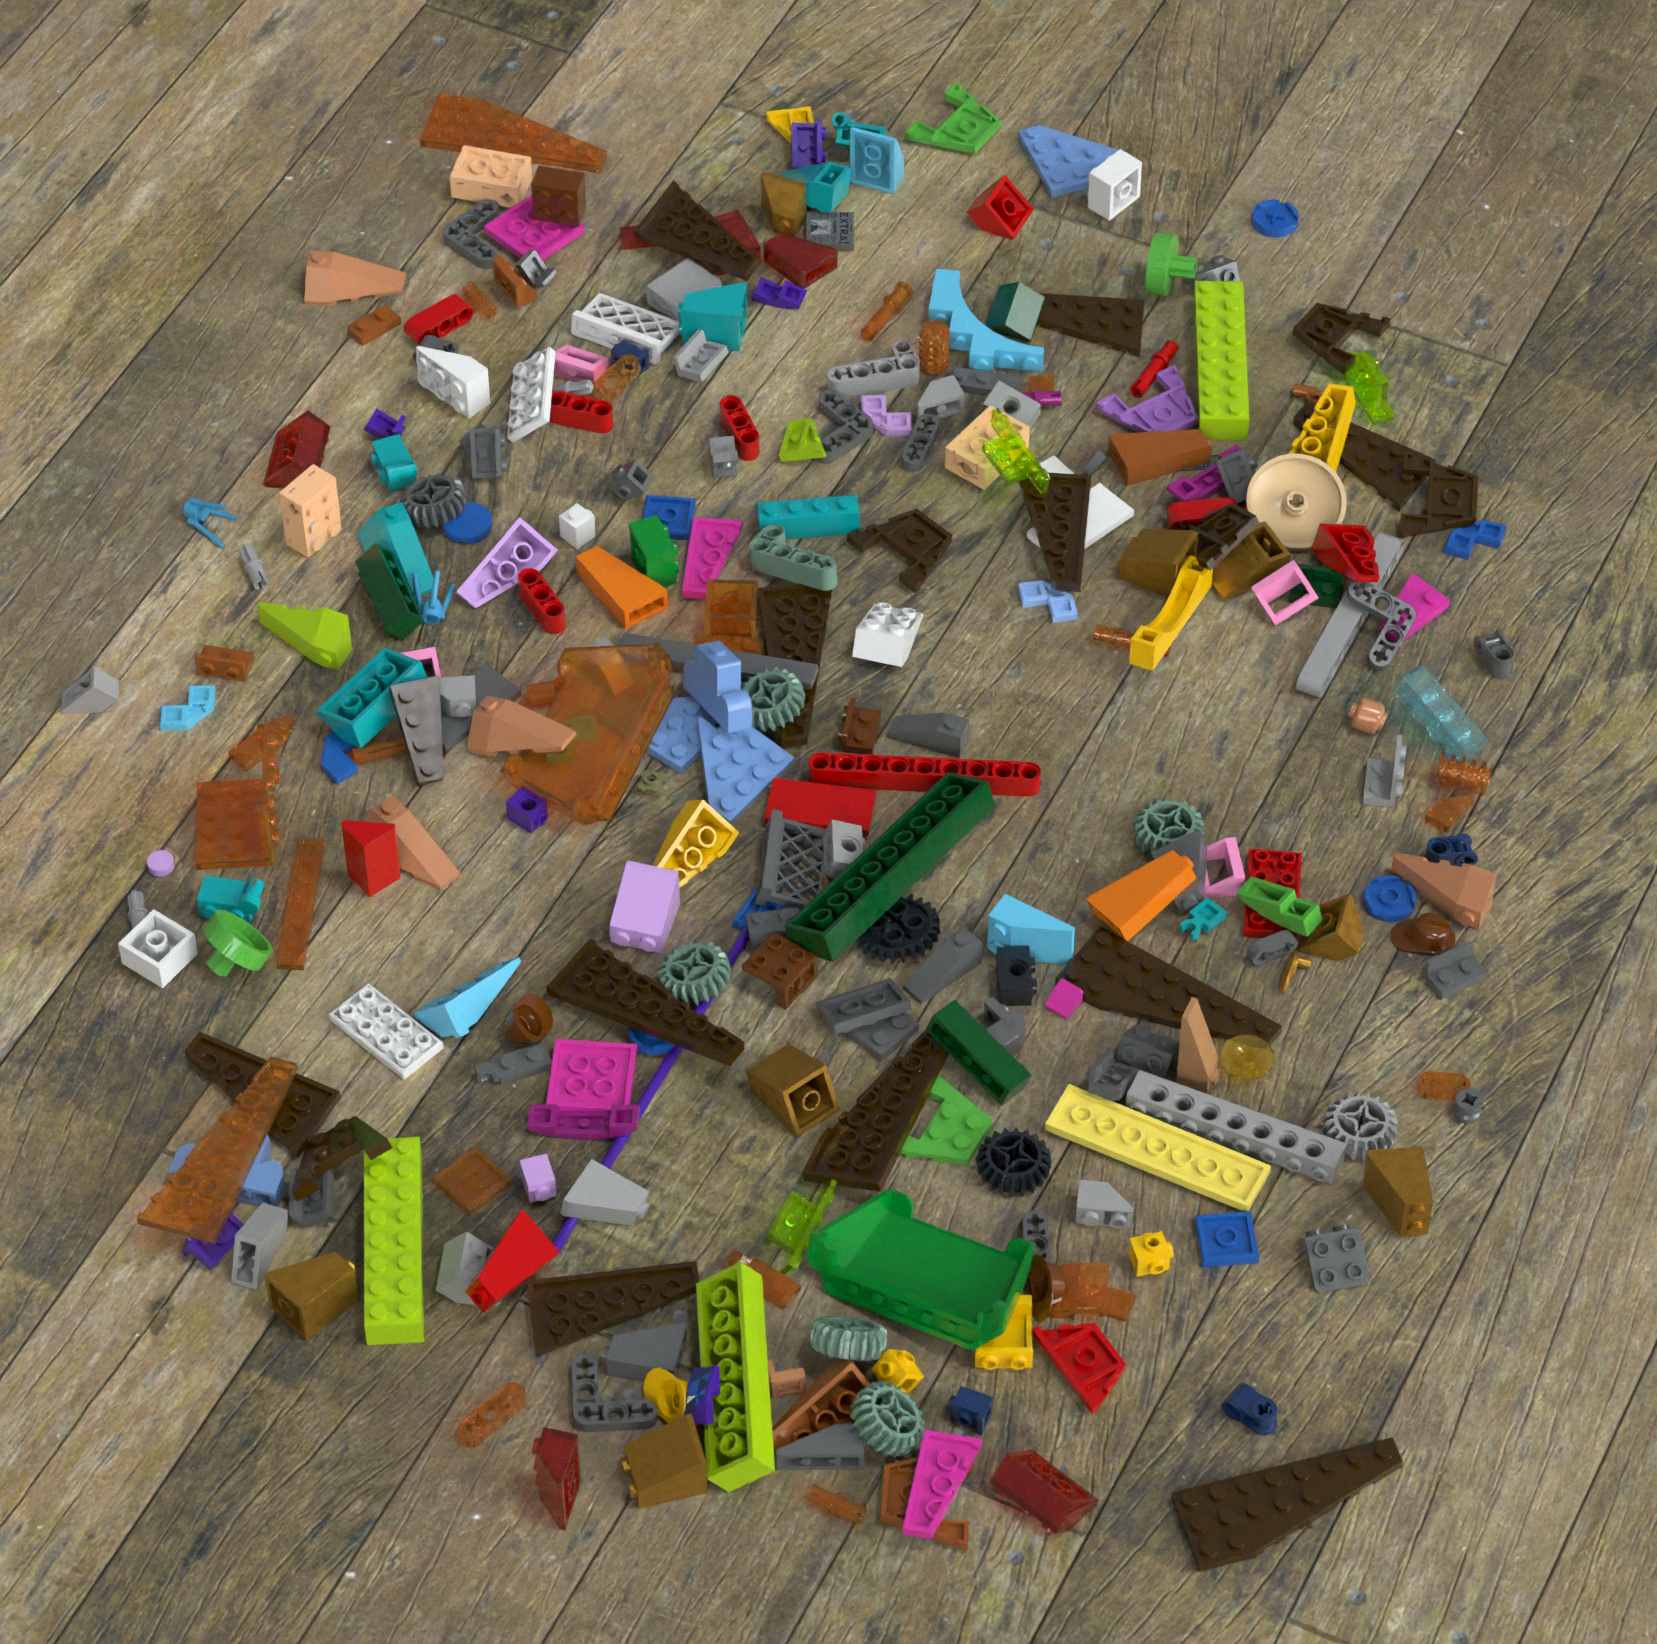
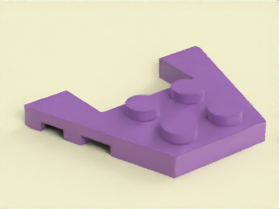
M1175 365L1157 373L1156 381L1166 391L1147 401L1128 408L1114 393L1096 402V409L1099 412L1137 433L1188 430L1198 425V416L1190 397L1187 396L1184 390L1185 385L1182 379L1180 380L1178 369Z

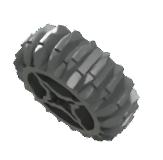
M438 472L436 475L431 476L429 474L427 477H420L418 481H411V486L405 487V491L401 493L399 501L403 503L412 525H417L418 528L426 526L429 529L431 526L438 528L440 524L444 523L447 525L449 520H456V516L461 515L462 510L466 508L467 494L461 480H457L456 476H450L448 473L441 475Z

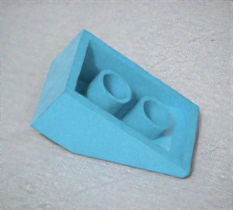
M854 127L850 129V182L894 194L904 177V157L897 139Z
M1007 894L1001 898L988 915L987 949L991 950L994 954L997 953V947L1029 946L1030 957H1035V962L1068 964L1073 958L1075 927Z

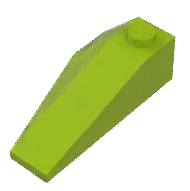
M259 602L257 605L259 623L313 662L323 667L339 670L352 650L349 618L346 614L323 607H318L315 611L307 610L306 606L300 605L296 609L288 608L285 604Z

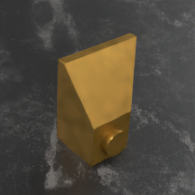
M762 171L761 209L773 230L796 236L806 220V184Z
M1347 894L1319 905L1322 921L1308 937L1301 936L1298 950L1301 953L1337 961L1358 954L1364 931L1353 896Z

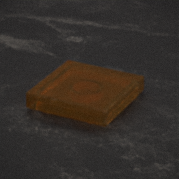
M474 1147L434 1177V1183L469 1216H472L513 1185L512 1179L478 1147Z

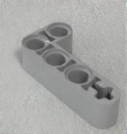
M897 338L892 343V357L830 368L827 372V390H834L844 398L915 386L919 382L920 362L913 342L908 338Z

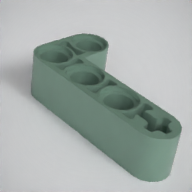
M771 524L764 527L749 543L751 567L753 570L819 590H831L838 585L836 561L825 555L787 545L785 531L781 525Z

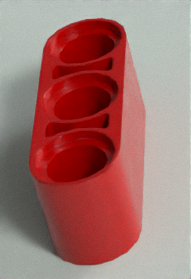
M452 294L411 317L404 325V333L418 345L426 335L442 338L468 323L473 317L474 310L457 294Z
M554 390L551 396L549 422L604 434L613 429V407L607 401Z
M728 395L720 400V421L727 436H734L735 451H737L740 459L744 461L757 459L760 454L759 433L745 406L737 396Z
M1216 498L1172 503L1166 509L1170 530H1181V527L1187 524L1195 526L1205 521L1203 516L1231 503L1237 505V501L1233 498Z
M533 568L521 570L518 574L520 598L547 633H561L566 626L563 603L539 571Z

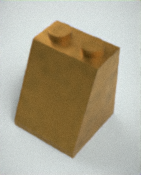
M1142 529L1137 537L1131 539L1127 552L1122 553L1117 563V567L1120 568L1119 579L1169 597L1181 567L1190 555L1196 557L1198 532L1192 530Z
M789 1043L745 1071L753 1094L796 1137L840 1110L826 1064Z
M1423 1147L1367 1150L1362 1182L1363 1188L1400 1236L1416 1237L1428 1234L1433 1199Z
M336 1252L269 1271L265 1274L269 1306L307 1341L359 1301L355 1266L349 1259H343Z
M691 1413L624 1445L625 1457L620 1458L624 1475L629 1474L631 1481L627 1482L630 1498H636L639 1509L707 1493L706 1460Z

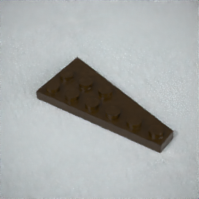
M1039 293L1045 297L1037 322L1041 323L1042 328L1049 329L1054 327L1060 329L1062 334L1094 344L1103 342L1111 345V349L1120 351L1122 348L1132 351L1133 356L1140 357L1144 300Z
M1307 402L1294 416L1293 424L1301 431L1304 429L1303 425L1306 420L1310 419L1314 413L1315 406ZM1350 422L1340 463L1365 484H1371L1376 488L1378 495L1383 499L1388 498L1394 503L1393 507L1400 512L1427 477L1403 474L1404 450L1414 452L1413 455L1423 459L1431 457Z
M1017 470V480L1054 589L1057 591L1081 592L1091 475Z
M691 1261L527 1280L536 1357L697 1292L696 1283L699 1282L697 1262Z

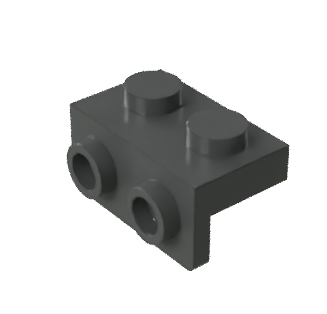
M1217 255L1210 258L1209 262L1197 263V272L1194 280L1183 278V280L1195 286V281H1240L1235 260L1226 258L1224 255Z
M500 427L471 428L472 478L502 477V472H507L506 457H501V447H505V432H500Z
M798 907L745 914L751 954L772 932L789 940L785 925L799 912Z
M1133 1025L1122 1035L1116 1059L1158 1077L1165 1078L1168 1075L1171 1063L1179 1056L1180 1044L1172 1037L1159 1036L1152 1033L1145 1026Z
M1108 1047L1087 1070L1086 1082H1089L1088 1093L1102 1096L1106 1100H1120L1131 1087L1139 1068L1113 1063L1114 1048Z
M290 1169V1180L288 1181L289 1204L287 1205L289 1216L302 1228L332 1219L334 1173L328 1169L317 1176L319 1190L297 1202L291 1191L298 1169Z

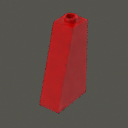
M522 1210L507 1225L465 1292L472 1302L485 1313L548 1266L560 1252L527 1213Z

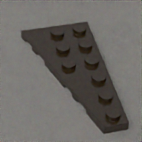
M674 180L633 231L638 239L745 281L750 279L761 264L759 258L743 243L736 240L729 230L724 229L717 219L704 207L697 204Z
M200 1031L185 1050L186 1058L296 1157L301 1155L306 1148L307 1142L311 1141L341 1099L340 1091Z

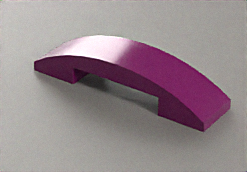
M1234 445L1219 454L1218 460L1242 448ZM1217 463L1190 479L1185 476L1168 485L1166 490L1181 502L1195 501L1211 497L1225 488V484Z
M530 1104L527 1130L562 1139L598 1140L614 1138L637 1131L640 1106L612 1105L611 1111H559L557 1104Z

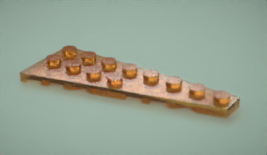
M272 1056L252 1078L253 1082L243 1094L240 1093L235 1098V1104L227 1113L224 1112L219 1117L220 1121L213 1130H208L186 1156V1162L175 1174L172 1173L167 1179L168 1183L159 1194H154L151 1198L152 1202L143 1213L139 1212L137 1216L138 1224L216 1244L298 1070L296 1062Z

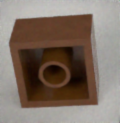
M538 166L531 183L533 220L579 227L586 210L585 174Z

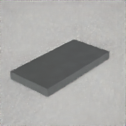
M486 663L469 675H475L477 707L487 696L508 699L512 702L521 696V689ZM441 711L442 748L445 752L469 735L472 716L450 717Z

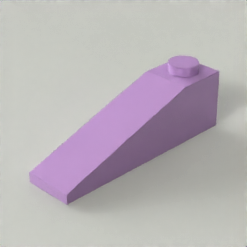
M519 517L456 593L476 609L518 584V574L521 570L526 568H533L537 571L542 570L558 550Z

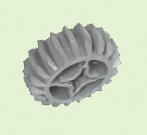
M1356 1092L1354 1097L1346 1093L1343 1099L1336 1098L1334 1104H1330L1323 1119L1324 1135L1347 1143L1345 1155H1351L1352 1161L1356 1157H1361L1364 1162L1367 1150L1391 1149L1398 1134V1121L1395 1118L1394 1110L1389 1109L1388 1102L1380 1103L1379 1096L1374 1099L1370 1098L1369 1092L1365 1096H1360Z

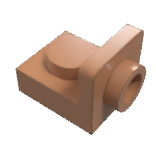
M772 1359L768 1360L769 1388L772 1399L799 1395L806 1391L804 1368H789L775 1372Z

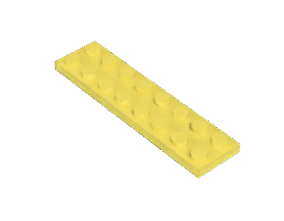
M1071 1084L1067 1086L1045 1123L1046 1131L1244 1212L1249 1211L1271 1170V1165L1113 1101L1106 1100L1101 1096L1088 1093V1091Z

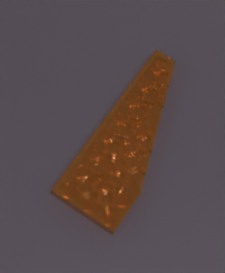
M438 94L420 139L421 147L461 152L463 145L529 156L531 157V163L595 173H602L607 160L606 150L485 100Z

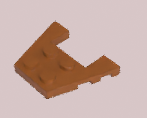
M919 1457L884 1465L881 1522L903 1529ZM973 1464L971 1465L967 1475H972ZM942 1520L932 1540L967 1551L969 1522Z

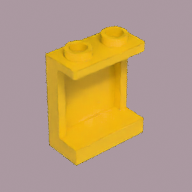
M1020 1295L1005 1333L975 1349V1368L987 1370L995 1368H1012L1015 1370L1032 1368V1295Z

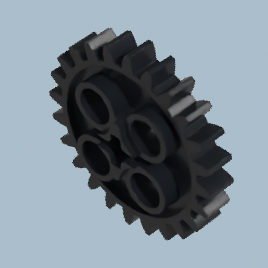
M910 894L907 899L902 896L856 940L857 948H862L864 955L870 953L872 960L879 956L880 963H883L887 958H890L891 964H894L898 958H900L902 963H905L908 956L916 960V953L925 955L924 948L932 949V942H938L937 935L941 933L939 915H937L936 908H931L930 902H923V897L914 900L913 894Z

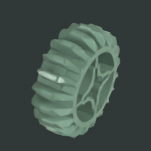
M777 667L773 671L766 668L763 673L756 671V676H747V683H741V690L747 691L751 699L752 727L756 730L760 728L765 732L768 728L775 731L777 726L784 728L785 723H793V716H800V709L804 708L805 693L802 683L794 673H789L786 668L782 671Z
M1165 797L1162 802L1154 799L1152 804L1146 803L1144 809H1139L1134 819L1133 835L1137 846L1141 847L1143 853L1150 852L1151 859L1153 858L1152 851L1197 830H1200L1204 839V823L1201 813L1196 812L1195 806L1188 807L1186 801L1178 803L1176 798L1173 801H1168Z
M703 940L698 944H694L691 941L690 945L683 946L681 944L679 950L672 949L671 955L664 956V962L660 963L658 979L661 986L672 992V997L680 1002L685 1001L689 1005L694 1002L698 1006L700 1001L705 1000L708 1002L710 997L718 998V991H725V985L730 983L731 967L727 955L721 950L720 946L715 947L712 942L706 945Z
M822 1316L814 1320L810 1332V1345L814 1350L839 1359H848L850 1361L876 1360L884 1354L887 1347V1330L876 1322L859 1319L858 1317Z
M881 1380L868 1384L857 1393L851 1405L853 1412L850 1416L855 1420L853 1427L859 1429L860 1433L858 1436L865 1438L866 1445L871 1444L875 1452L881 1451L885 1457L891 1455L895 1458L908 1454L919 1444L925 1431L923 1429L925 1421L920 1418L923 1412L916 1408L917 1402H913L909 1398L910 1393L905 1394L902 1392L901 1386L895 1388L892 1382L885 1384Z

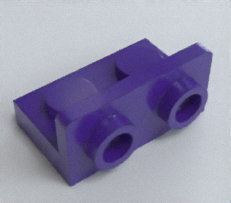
M224 1206L217 1213L211 1210L201 1222L204 1225L201 1231L197 1232L194 1229L183 1241L187 1246L181 1253L186 1256L190 1252L209 1270L235 1244V1234L244 1225Z

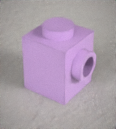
M547 1154L520 1160L521 1178L530 1203L545 1201L557 1196L556 1181Z

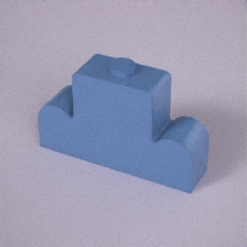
M721 641L696 645L695 660L687 661L684 664L683 688L728 733L752 728V703L747 691L741 690L740 660Z
M217 1125L206 1151H203L199 1145L185 1144L178 1149L169 1168L171 1187L256 1206L266 1203L279 1207L286 1185L282 1166L275 1161H269L271 1157L269 1136L253 1132L247 1128L240 1129L226 1125Z

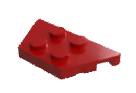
M1081 1323L1077 1326L1070 1324L1058 1325V1329L1041 1330V1326L1032 1328L1034 1339L1092 1415L1096 1413L1126 1370V1363L1095 1323Z

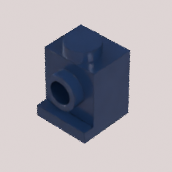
M623 340L611 349V367L633 381L649 368V351L647 349L641 351L637 346Z
M960 1386L957 1395L950 1397L947 1412L952 1413V1420L957 1421L962 1426L977 1428V1434L982 1435L993 1412V1397Z

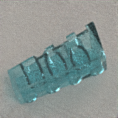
M1423 664L1398 679L1393 690L1397 700L1409 709L1413 718L1422 724L1428 731L1430 738L1441 746L1451 761H1454L1458 767H1461L1483 752L1488 739Z

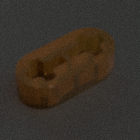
M1429 1071L1419 1076L1417 1092L1425 1099L1455 1101L1457 1093L1461 1090H1456L1454 1085H1459L1460 1089L1463 1090L1470 1088L1471 1084L1470 1080L1463 1074ZM1427 1083H1432L1433 1088H1429Z

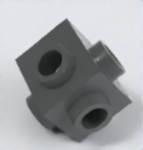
M635 459L625 465H618L612 472L613 477L608 486L626 502L634 497L639 498L645 492L653 475Z

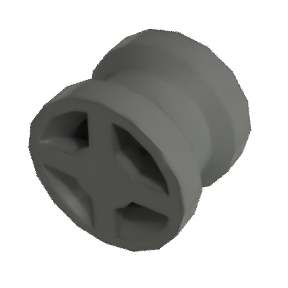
M1468 1088L1459 1091L1455 1099L1454 1116L1462 1123L1469 1124L1478 1121L1482 1112L1483 1096L1475 1089Z

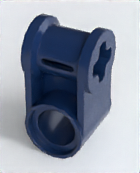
M1467 834L1434 837L1427 843L1425 858L1429 862L1439 863L1440 860H1447L1450 865L1462 867L1463 863L1475 865L1478 861L1477 854L1471 848L1472 839Z
M1239 1383L1221 1405L1227 1416L1242 1423L1256 1434L1270 1435L1277 1428L1276 1403L1255 1391L1246 1383Z

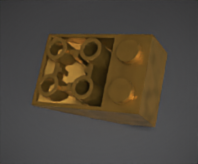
M1266 521L1261 522L1213 568L1212 586L1223 600L1248 591L1253 585L1290 563L1291 554Z

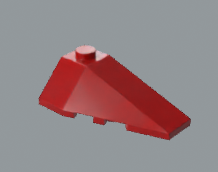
M1319 524L1311 549L1321 563L1355 582H1379L1378 563L1375 562L1376 550L1373 549L1375 542L1365 525Z

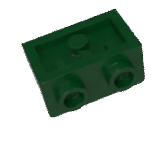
M1297 564L1319 598L1309 605L1336 609L1341 599L1344 575L1332 568ZM1302 583L1290 589V603L1308 594Z

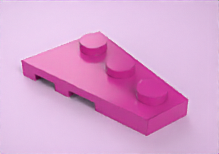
M1412 573L1397 597L1412 606L1416 612L1415 621L1404 640L1446 610L1450 604L1448 598L1414 573ZM1404 612L1400 615L1397 626L1400 628L1404 620L1408 619L1407 613ZM1382 620L1379 625V633H1381L1387 622ZM1387 632L1385 634V637L1393 643L1399 640L1395 632Z

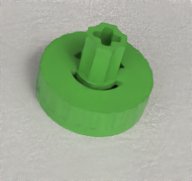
M1156 232L1152 239L1147 259L1146 291L1148 294L1168 296L1173 288L1175 277L1194 280L1197 272V258L1179 256L1178 235Z
M216 910L203 927L204 935L216 948L206 961V964L213 972L220 976L226 977L236 963L246 969L258 971L273 953V948L269 941L255 927L231 912Z

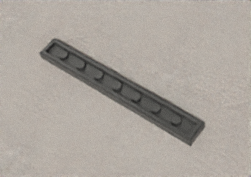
M624 633L617 649L621 652L624 659L684 668L685 662L695 660V646L697 644ZM730 650L740 660L741 678L747 679V676H756V671L763 673L766 668L770 671H773L775 667L780 671L786 668L789 673H794L803 688L812 689L819 671L818 664Z

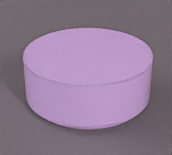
M165 850L151 853L147 858L148 870L152 875L159 877L170 874L174 869L172 854Z

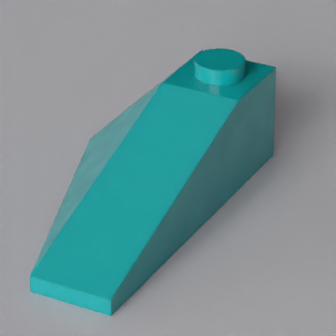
M400 502L378 509L356 533L364 553L375 543L391 550L413 597L416 598L413 583L414 572L418 574L421 596L432 593L434 578L403 503Z

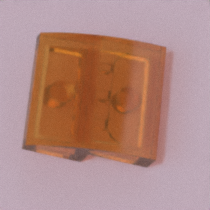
M1073 1263L1060 1265L1065 1274L1066 1293L1059 1303L1052 1305L1048 1317L1075 1320V1314L1104 1317L1110 1264Z

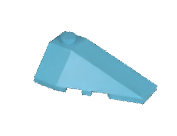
M520 958L502 961L475 977L476 980L457 986L453 989V993L444 997H437L413 1012L414 1017L442 1038L453 1035L456 1039L470 1032L468 1028L480 1019L521 963Z

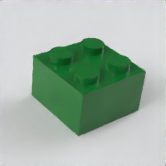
M658 515L629 523L630 556L637 571L663 587L677 584L676 573L679 572V566L675 556L678 555V548L675 541H671L669 538L667 525L661 523Z

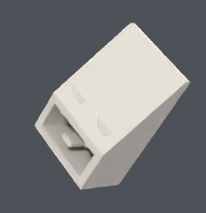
M421 346L416 347L418 381L422 387L428 388L440 400L447 402L458 413H462L468 418H471L490 404L488 369L470 356Z
M888 603L874 604L856 628L852 657L902 667L908 659L923 614L917 613L912 608H893Z

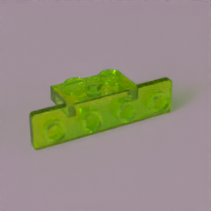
M1369 350L1361 351L1359 354L1356 351L1349 352L1356 356V361L1349 371L1342 375L1348 385L1353 387L1356 398L1372 424L1377 425L1395 420V413L1386 400L1387 389L1390 387L1389 379L1380 370L1378 360L1372 357Z
M999 408L993 409L990 425L999 438L984 443L982 446L983 453L1007 486L1029 477L1040 494L1046 493L1050 481L1047 470L1041 467L1033 451L1027 448L1021 435L1018 432L1016 433L1010 425L1008 417L1003 415Z
M834 1179L821 1189L814 1204L793 1190L786 1196L765 1236L788 1252L778 1271L780 1275L784 1276L790 1269L795 1271L801 1263L803 1257L800 1256L802 1249L805 1250L809 1246L810 1233L813 1228H817L825 1216L822 1213L824 1207H828L836 1195L833 1190L837 1181Z

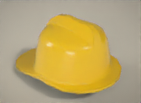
M660 1367L654 1368L648 1372L644 1380L645 1400L654 1402L657 1406L658 1416L667 1423H670L684 1416L686 1392L689 1382L676 1378L665 1369Z

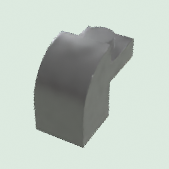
M734 436L709 438L708 449L712 476L738 475V453L735 451Z
M994 997L989 998L984 1002V1019L991 1025L987 1028V1031L1014 1056L1020 1051L1024 1043V1015L1019 1008L1010 1013L1004 1004H1000Z

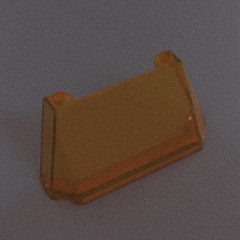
M659 643L565 648L557 661L558 675L564 682L546 717L575 730L577 735L563 751L534 753L532 749H528L524 759L518 755H510L500 770L502 775L516 789L519 790L522 786L547 800V806L582 825L611 820L675 696L674 685H670L669 681L672 659Z

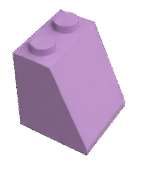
M627 860L609 925L611 943L639 948L647 952H663L680 907L679 871Z

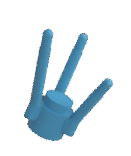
M195 498L189 499L183 509L184 516L188 517L187 524L196 527L220 548H224L225 545L198 522L205 521L209 513L231 520H236L237 517L216 510H226V505L201 501Z
M438 570L434 574L431 598H427L423 604L418 574L416 572L413 573L417 606L426 624H438L440 620H444L445 611L456 588V584H451L441 605L437 599L440 576Z

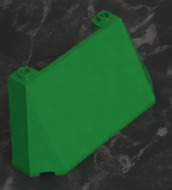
M887 1189L826 1226L810 1233L807 1260L811 1267H816L824 1281L821 1285L827 1294L972 1351L1005 1333L1032 1269L1036 1243L1023 1238H1014L1008 1242L1006 1251L1002 1252L913 1218L914 1205L912 1200L906 1194L893 1189Z

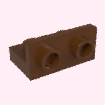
M851 697L849 706H844L842 721L845 724L844 726L840 725L838 731V741H842V752L873 755L881 721V710L856 707V698Z

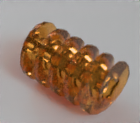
M930 320L924 322L919 333L920 369L926 373L935 374L942 372L949 364L950 331L947 324L942 321Z
M1442 752L1436 779L1439 777L1440 785L1442 786L1449 779L1451 788H1454L1459 781L1461 790H1465L1467 785L1470 784L1471 792H1475L1480 786L1481 794L1485 795L1490 785L1493 766L1491 769H1488L1487 761H1483L1481 766L1477 767L1476 759H1473L1470 765H1467L1465 756L1458 763L1456 761V754H1453L1449 760H1446V754Z

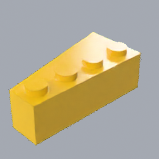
M1328 384L1314 407V413L1310 419L1306 420L1303 425V431L1292 443V449L1289 454H1305L1325 462L1335 472L1337 471L1356 405L1353 387Z

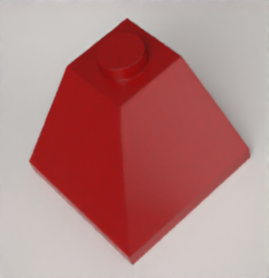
M1003 175L974 200L966 213L981 230L1012 240L1017 236L1034 208L1007 176Z

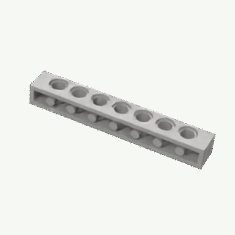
M1141 1070L1138 1071L1127 1093L1126 1107L1216 1144L1232 1148L1239 1153H1246L1260 1158L1264 1162L1274 1163L1292 1172H1299L1313 1177L1320 1182L1324 1181L1333 1185L1345 1159L1347 1143Z

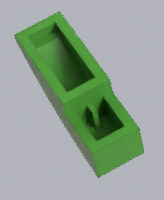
M1250 877L1236 892L1240 900L1262 916L1306 937L1322 921L1319 905L1297 898L1294 889Z

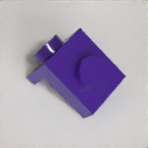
M376 408L363 430L377 439L397 434L401 436L406 428L402 425L406 416L401 415L397 421Z

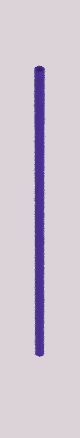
M747 927L742 929L727 954L731 968L749 940ZM710 997L708 1002L705 1000L700 1001L693 1011L699 1015L701 1013L704 1014L714 997ZM676 1045L672 1047L636 1104L640 1106L638 1122L683 1048ZM631 1133L615 1138L600 1163L608 1169L612 1167ZM567 1217L552 1242L559 1252L580 1218Z

